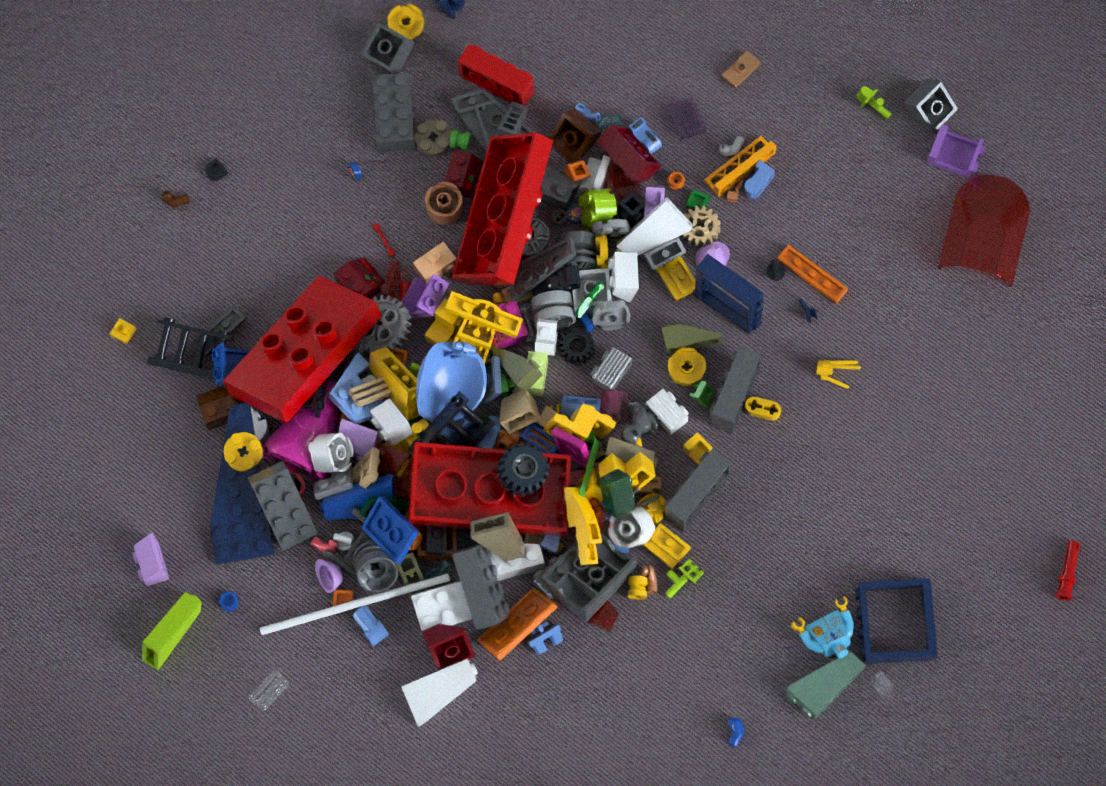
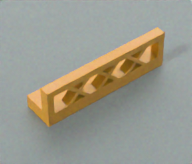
M762 136L758 137L705 178L704 182L720 197L737 184L740 179H743L755 170V165L759 160L765 162L776 153V145L772 141L768 143ZM761 142L764 147L754 152V147ZM742 156H751L743 163H740ZM729 166L736 167L729 174H726V169ZM715 177L722 178L716 184L711 182Z

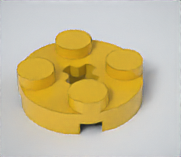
M414 5L396 6L388 15V28L410 40L419 36L423 31L425 23L422 12ZM402 20H410L409 25H403Z
M607 234L595 237L596 253H600V255H597V269L608 268Z
M689 347L681 348L669 358L668 373L674 383L682 386H692L702 381L706 372V361L697 350ZM689 363V366H692L689 371H685L681 366Z
M235 433L225 443L224 458L230 467L237 471H249L258 466L262 460L263 449L261 443L250 433ZM246 447V450L249 452L248 455L244 454L243 457H240L238 450Z

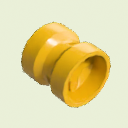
M628 577V585L630 586L628 598L634 600L647 598V591L645 590L647 577Z

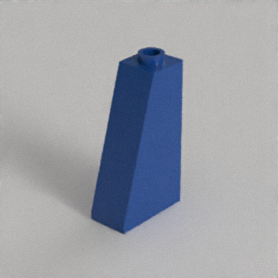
M393 474L378 477L367 488L360 486L359 483L353 484L352 489L320 500V511L324 512L325 520L359 519L351 514L355 507L361 510L370 496L395 498Z

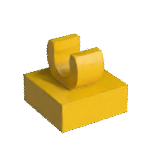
M119 318L110 332V336L128 344L136 331V326Z

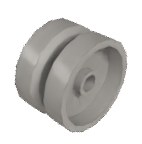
M563 290L548 291L538 294L531 299L532 311L535 313V328H537L538 319L557 321V330L567 328L576 322L575 311L571 308L573 300L570 292Z

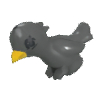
M631 401L626 405L633 415L631 425L627 423L625 426L623 425L621 439L622 441L642 447L641 435L647 433L653 436L655 434L654 430L658 429L657 419L652 411L646 412L644 407H640L639 401Z

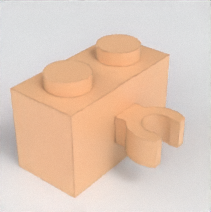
M442 242L415 260L413 267L419 277L428 283L434 274L441 278L444 274L453 272L457 258L447 245Z

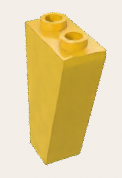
M387 347L370 352L369 368L376 379L383 377L384 384L387 383V389H390L392 392L388 396L407 421L421 416L418 412L416 401L417 378Z

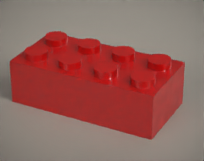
M468 44L458 60L461 78L509 103L513 101L526 106L534 94V82L531 73L526 70L521 71L511 62L500 60L497 55L485 52L478 45Z

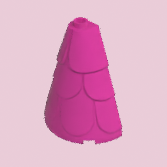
M328 381L324 397L325 407L321 411L320 418L315 417L312 409H299L287 424L283 422L261 445L263 457L274 462L277 458L307 471L308 476L317 481L330 478L331 472L323 473L314 470L308 446L319 434L336 433L340 409L328 398L336 385L335 382ZM314 393L307 401H313Z

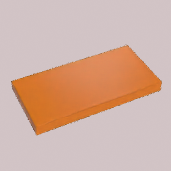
M533 587L509 609V617L499 624L491 626L477 639V642L500 661L546 619L557 606Z

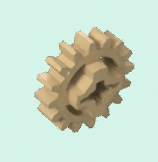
M695 206V211L688 209V215L683 214L693 224L692 229L683 234V239L689 238V244L694 241L696 247L699 243H702L704 247L707 241L712 244V238L717 239V233H720L721 227H719L720 220H717L718 214L712 215V209L705 211V206L702 207V210ZM713 225V229L709 232V228Z

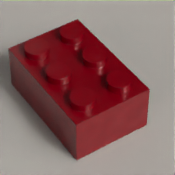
M610 125L597 140L601 145L599 148L613 158L612 162L617 167H621L625 171L624 175L631 181L648 182L662 166L624 126Z

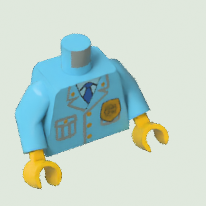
M843 596L844 605H839L837 598L835 600V605L841 609L840 613L836 610L805 626V629L803 628L805 621L802 618H798L801 627H797L792 622V629L800 632L799 636L808 649L822 653L826 657L836 653L838 658H844L848 654L846 647L851 644L849 638L853 635L854 623L849 609H846L847 598Z

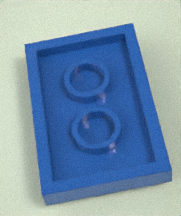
M384 496L378 497L361 527L395 563H402L419 533Z

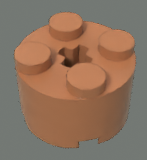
M440 182L438 185L428 189L425 196L428 217L440 225H454L464 211L463 197L458 187L449 182Z

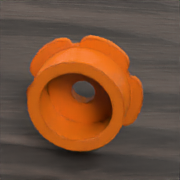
M673 172L667 178V184L673 190L681 189L685 185V177L679 172Z

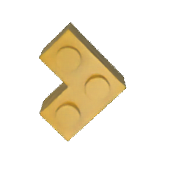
M444 298L434 312L435 321L425 333L426 342L433 346L440 342L453 343L465 319L444 310L448 301L446 298Z
M641 452L637 453L627 463L611 453L598 464L600 479L624 497L637 486L640 490L655 477L653 461Z

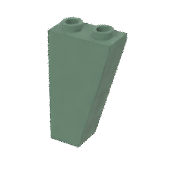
M850 651L844 658H837L789 685L786 689L787 698L793 704H799L802 707L801 711L808 718L813 717L816 719L863 671L865 664Z

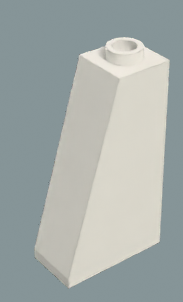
M666 197L630 230V233L625 234L617 242V251L637 253V256L690 231L693 224Z
M468 659L402 686L418 727L476 682L475 675L478 673L474 663L470 664Z

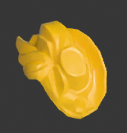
M657 493L647 494L638 502L639 504L659 495V499L642 507L651 516L654 526L663 519L666 507L665 498Z

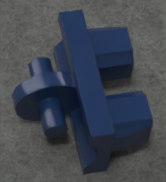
M433 0L434 3H439L440 12L447 13L453 19L456 18L455 11L461 10L465 5V0Z

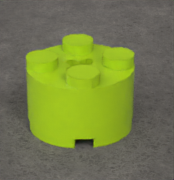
M609 188L586 190L583 196H579L578 203L582 209L581 223L583 226L586 225L592 228V224L602 221V224L607 223L608 220L613 219V215L617 214L616 199L614 194L609 193L611 191Z

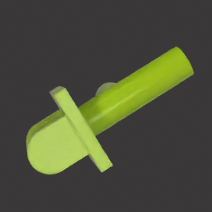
M863 86L856 95L857 99L862 102L860 107L863 108L869 103L887 120L892 114L882 106L884 100L882 98L877 100L873 98L878 90L872 91L867 86Z
M691 559L679 567L684 573L681 577L672 569L666 574L674 582L665 592L669 598L689 579L695 584L704 574L702 570L699 571L697 569V565L691 563Z

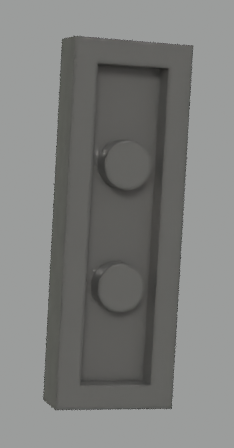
M232 305L206 331L218 333L219 330L230 332V336L247 319ZM200 336L192 342V346L196 350ZM207 337L203 354L205 358L217 347L219 338Z

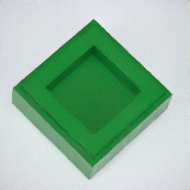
M692 190L685 208L695 211V206H698L699 210H702L703 206L706 208L710 196Z

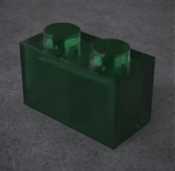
M616 469L599 478L605 512L618 518L635 509V496L632 492V479L629 474Z

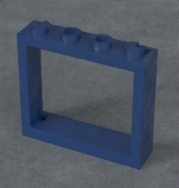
M707 254L696 267L695 296L750 334L753 330L759 328L762 323L764 293ZM712 281L746 304L749 310L713 285Z
M930 578L859 582L858 589H855V600H859V608H856L857 620L861 619V627H858V637L863 642V646H860L861 658H864V664L936 660L938 654ZM921 588L927 650L871 653L866 591Z

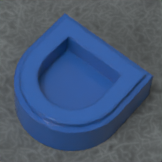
M585 312L579 320L583 329L587 330L588 333L594 330V327Z

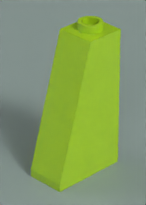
M185 592L142 642V661L156 670L160 669L201 612V601L197 596Z

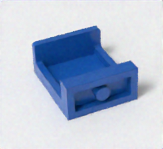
M221 343L213 349V377L215 378L216 386H225L223 380L250 350L225 348L224 344Z

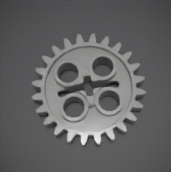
M381 295L380 300L374 297L373 300L377 302L382 317L359 341V347L368 354L384 347L396 352V345L398 344L402 347L401 340H407L404 335L405 333H410L407 327L412 326L407 321L411 319V316L407 314L409 310L405 307V304L397 298L393 299L390 295L387 298Z

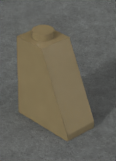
M609 437L605 458L613 453L623 462L627 463L637 453L641 452L653 461L654 470H656L658 464L654 451Z
M508 512L471 522V538L504 561L524 557V542Z

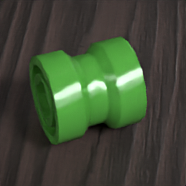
M452 130L449 147L455 149L460 147L462 150L468 151L472 133H460L458 130Z

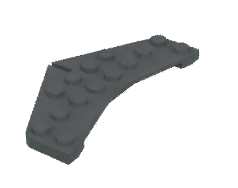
M476 90L453 97L454 109L484 151L487 152L490 138L492 136H501L498 135L497 129L507 109L485 90ZM508 120V122H511V123H514V124L517 123V122H515V121ZM523 123L518 134L533 133V131ZM506 125L507 128L513 130V127Z

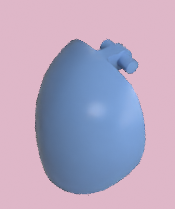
M455 341L454 343L440 342L435 344L426 354L420 365L416 381L417 408L423 418L433 421L450 402V399L459 391L469 399L466 405L472 411L482 401L486 391L487 375L484 362L479 354L476 353V347L463 341ZM460 411L453 420L457 421L466 417V415Z

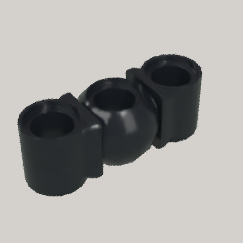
M567 266L551 274L532 289L533 297L548 291H571L580 288L579 268L577 266Z

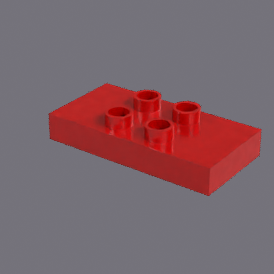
M537 132L492 136L490 138L452 279L469 286L514 284L524 246L532 236L531 220L534 209L542 200L543 194L540 187L553 140Z
M318 275L223 380L229 395L287 424L382 317L377 302Z
M415 442L412 452L408 521L414 525L471 529L472 521L508 512L519 533L564 537L567 533L568 521L564 488L569 487L571 455L544 453L542 456L547 457L548 461L546 464H549V470L547 471L549 474L545 479L546 481L531 495L520 496V493H517L515 496L512 495L513 491L509 490L507 492L505 490L506 486H501V479L497 478L499 472L496 471L498 462L506 450Z

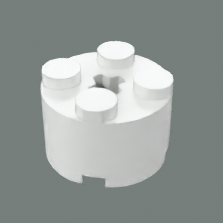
M343 433L319 434L308 446L313 468L317 472H344L351 466L349 461L350 457H353V445L348 436H344Z
M640 506L618 510L609 520V536L620 547L632 548L642 545L651 538L655 531L651 516Z

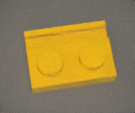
M681 256L666 263L663 267L657 268V273L675 302L695 292V278Z
M661 523L656 527L651 538L642 544L644 548L672 570L691 549L687 543Z

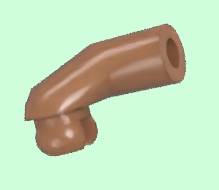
M651 565L642 566L641 575L648 578L647 593H657V578L654 568Z

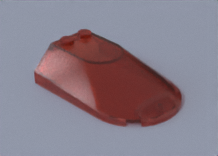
M982 175L966 182L956 195L937 269L941 270L942 267L949 266L966 267L997 275L1007 282L1009 287H1012L1029 218V203L1023 190L1013 181L997 175Z

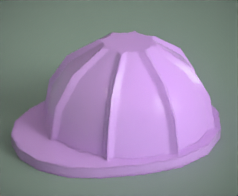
M722 242L708 243L704 247L699 248L695 261L698 266L705 256L709 254L726 266L730 252L728 247Z
M323 559L316 561L315 571L322 588L327 593L334 592L343 581L340 567Z

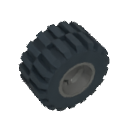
M518 443L515 447L513 445L506 450L498 462L496 471L499 472L497 478L501 479L500 485H505L507 492L509 490L513 491L512 495L516 496L517 493H520V496L531 495L542 486L548 477L549 464H546L548 459L542 456L544 454L542 450L539 452L536 450L537 446L535 445L533 447H530V443H525L524 446H522V443Z

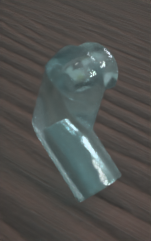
M618 115L605 116L595 125L602 131L608 125L622 126L623 121Z

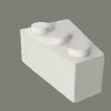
M524 543V557L510 561H504L494 553L491 556L492 563L497 568L498 581L545 569L540 544Z

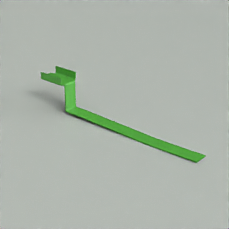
M592 431L585 440L590 444V447L592 446L579 491V494L583 497L586 493L600 443Z

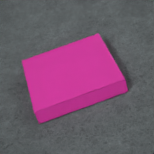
M555 427L552 430V435L559 454L571 455V461L587 468L590 454L586 443Z

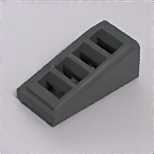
M512 101L497 129L498 135L518 134L529 107ZM513 109H520L522 110V113L514 111ZM511 114L517 115V116H519V119H518V118H515V117H513V116H510V115H511ZM508 120H512V121H515V122H517V123L514 124V123L508 122ZM506 125L513 127V130L507 128Z

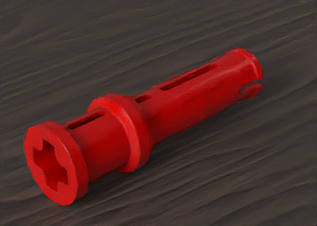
M1068 541L1063 572L1058 577L1059 586L1058 591L1055 592L1057 599L1070 601L1073 598L1071 593L1073 585L1076 583L1074 573L1081 545L1078 541Z

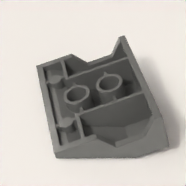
M602 533V543L596 544L598 564L580 565L578 542L576 541L541 576V580L572 613L584 622H587L626 582L628 577L636 571L637 558L634 556H624L614 548L610 539Z

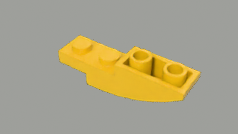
M579 487L564 488V499L567 508V520L569 527H576L580 565L598 564L596 544L602 543L594 511L586 496L583 497L579 494Z

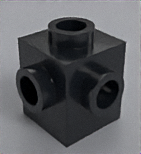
M632 192L618 203L617 214L619 219L627 220L630 226L635 222H640L644 217L646 204Z

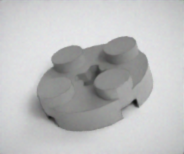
M612 219L602 224V221L592 224V232L595 237L607 234L610 235V238H619L621 234L630 233V225L627 220Z
M623 300L597 302L592 311L593 324L601 326L602 330H617L622 328V324L625 322L628 324L630 321V310Z

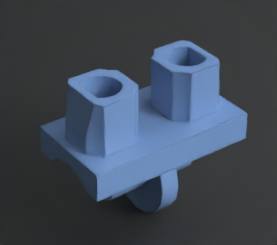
M547 621L539 624L530 632L532 635L537 632L539 634L526 641L528 647L533 648L540 655L548 650L543 642L545 639L550 638L554 646L562 642L563 638L560 633L562 629L559 624H554L546 630L543 629L549 626Z

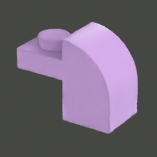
M646 185L644 217L664 200L665 186Z

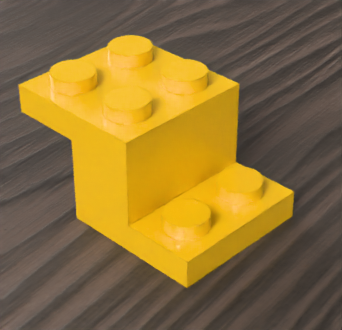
M582 404L572 414L570 420L567 416L556 413L546 423L542 431L553 436L552 430L557 427L584 442L591 431L595 433L596 437L603 439L614 429L617 422L612 420L609 415L599 413L593 406Z

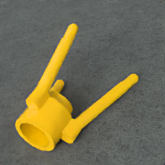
M819 360L816 375H821V380H827L849 389L848 385L828 377V375H832L833 368L859 370L861 367L851 365L858 364L857 360Z

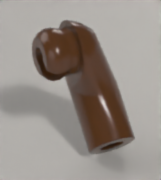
M170 191L162 193L163 202L175 208L190 202L187 193L179 197L172 195Z

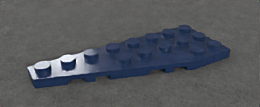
M247 403L230 405L224 446L226 441L235 433L247 432L255 436L251 405ZM223 446L210 523L216 564L275 555L270 524L248 480V477L261 471L260 463L249 471H237L226 462ZM246 447L238 450L240 457L249 453Z

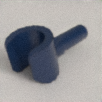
M802 298L799 299L798 302L805 310L806 321L811 323L810 317H815L818 320L816 309L809 308Z

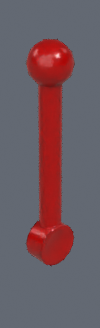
M375 223L373 229L377 230L388 250V255L390 257L395 256V250L389 246L380 230V225Z

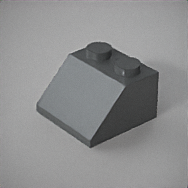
M928 78L903 102L911 117L932 134L958 110L942 82Z
M548 165L540 187L543 194L541 201L567 211L580 186L581 180L573 182L564 171Z

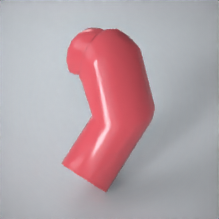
M317 536L311 542V545L322 553L326 549L334 553L338 547V543L334 540H329L327 544Z

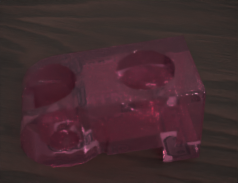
M613 389L602 391L600 413L609 415L612 420L617 422L616 425L621 422V402L627 400V393Z

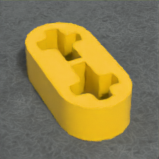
M750 397L745 402V411L751 416L774 421L781 415V407L775 401ZM753 402L756 403L757 406L755 410H751V406H749L752 405ZM771 407H774L776 411L773 415L769 411Z

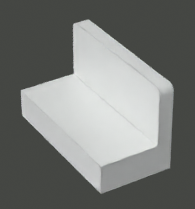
M604 155L602 160L590 157L586 167L591 177L582 179L579 189H603L611 166V157Z

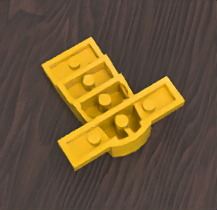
M451 291L444 309L447 312L465 318L454 342L463 341L476 347V353L482 358L484 365L491 348L495 330L516 338L523 321L522 318L502 311L490 301L482 299L473 300Z

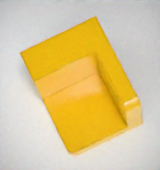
M698 432L683 445V451L698 466L704 453H709L713 448Z

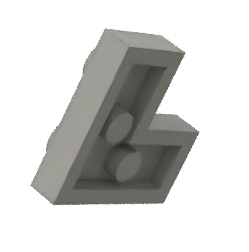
M352 465L344 472H331V478L322 479L314 483L316 499L320 500L352 489Z

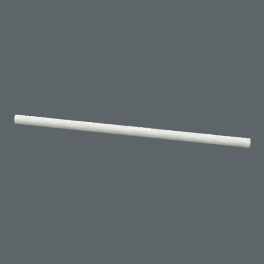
M447 573L261 627L260 632L261 635H265L448 582L450 577Z

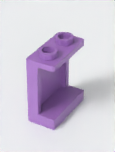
M941 124L927 163L970 178L972 172L976 173L979 162L976 161L978 156L982 157L984 153V139L980 138L978 142L949 132V126Z
M436 274L432 275L428 283L419 277H414L402 300V303L409 310L407 314L411 316V319L433 316L449 283Z

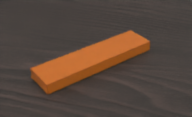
M789 244L777 257L779 263L835 304L848 291L846 286Z

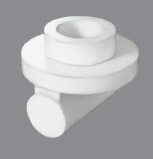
M349 532L335 533L333 536V540L338 543L337 548L342 551L349 550L355 542L353 535Z

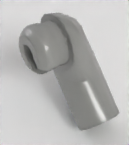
M737 136L732 145L722 144L719 147L721 155L728 157L738 154L745 139Z

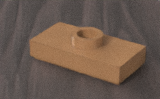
M746 51L722 74V78L736 89L760 66V61Z

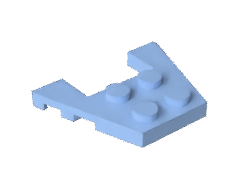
M359 353L355 355L328 396L349 420L355 424L371 420L373 417L370 410L383 403L381 400L358 408L348 393L351 388L365 384L358 375L369 368V363ZM373 393L372 395L359 398L358 400H362V399L368 398V397L373 396V395H375V394Z

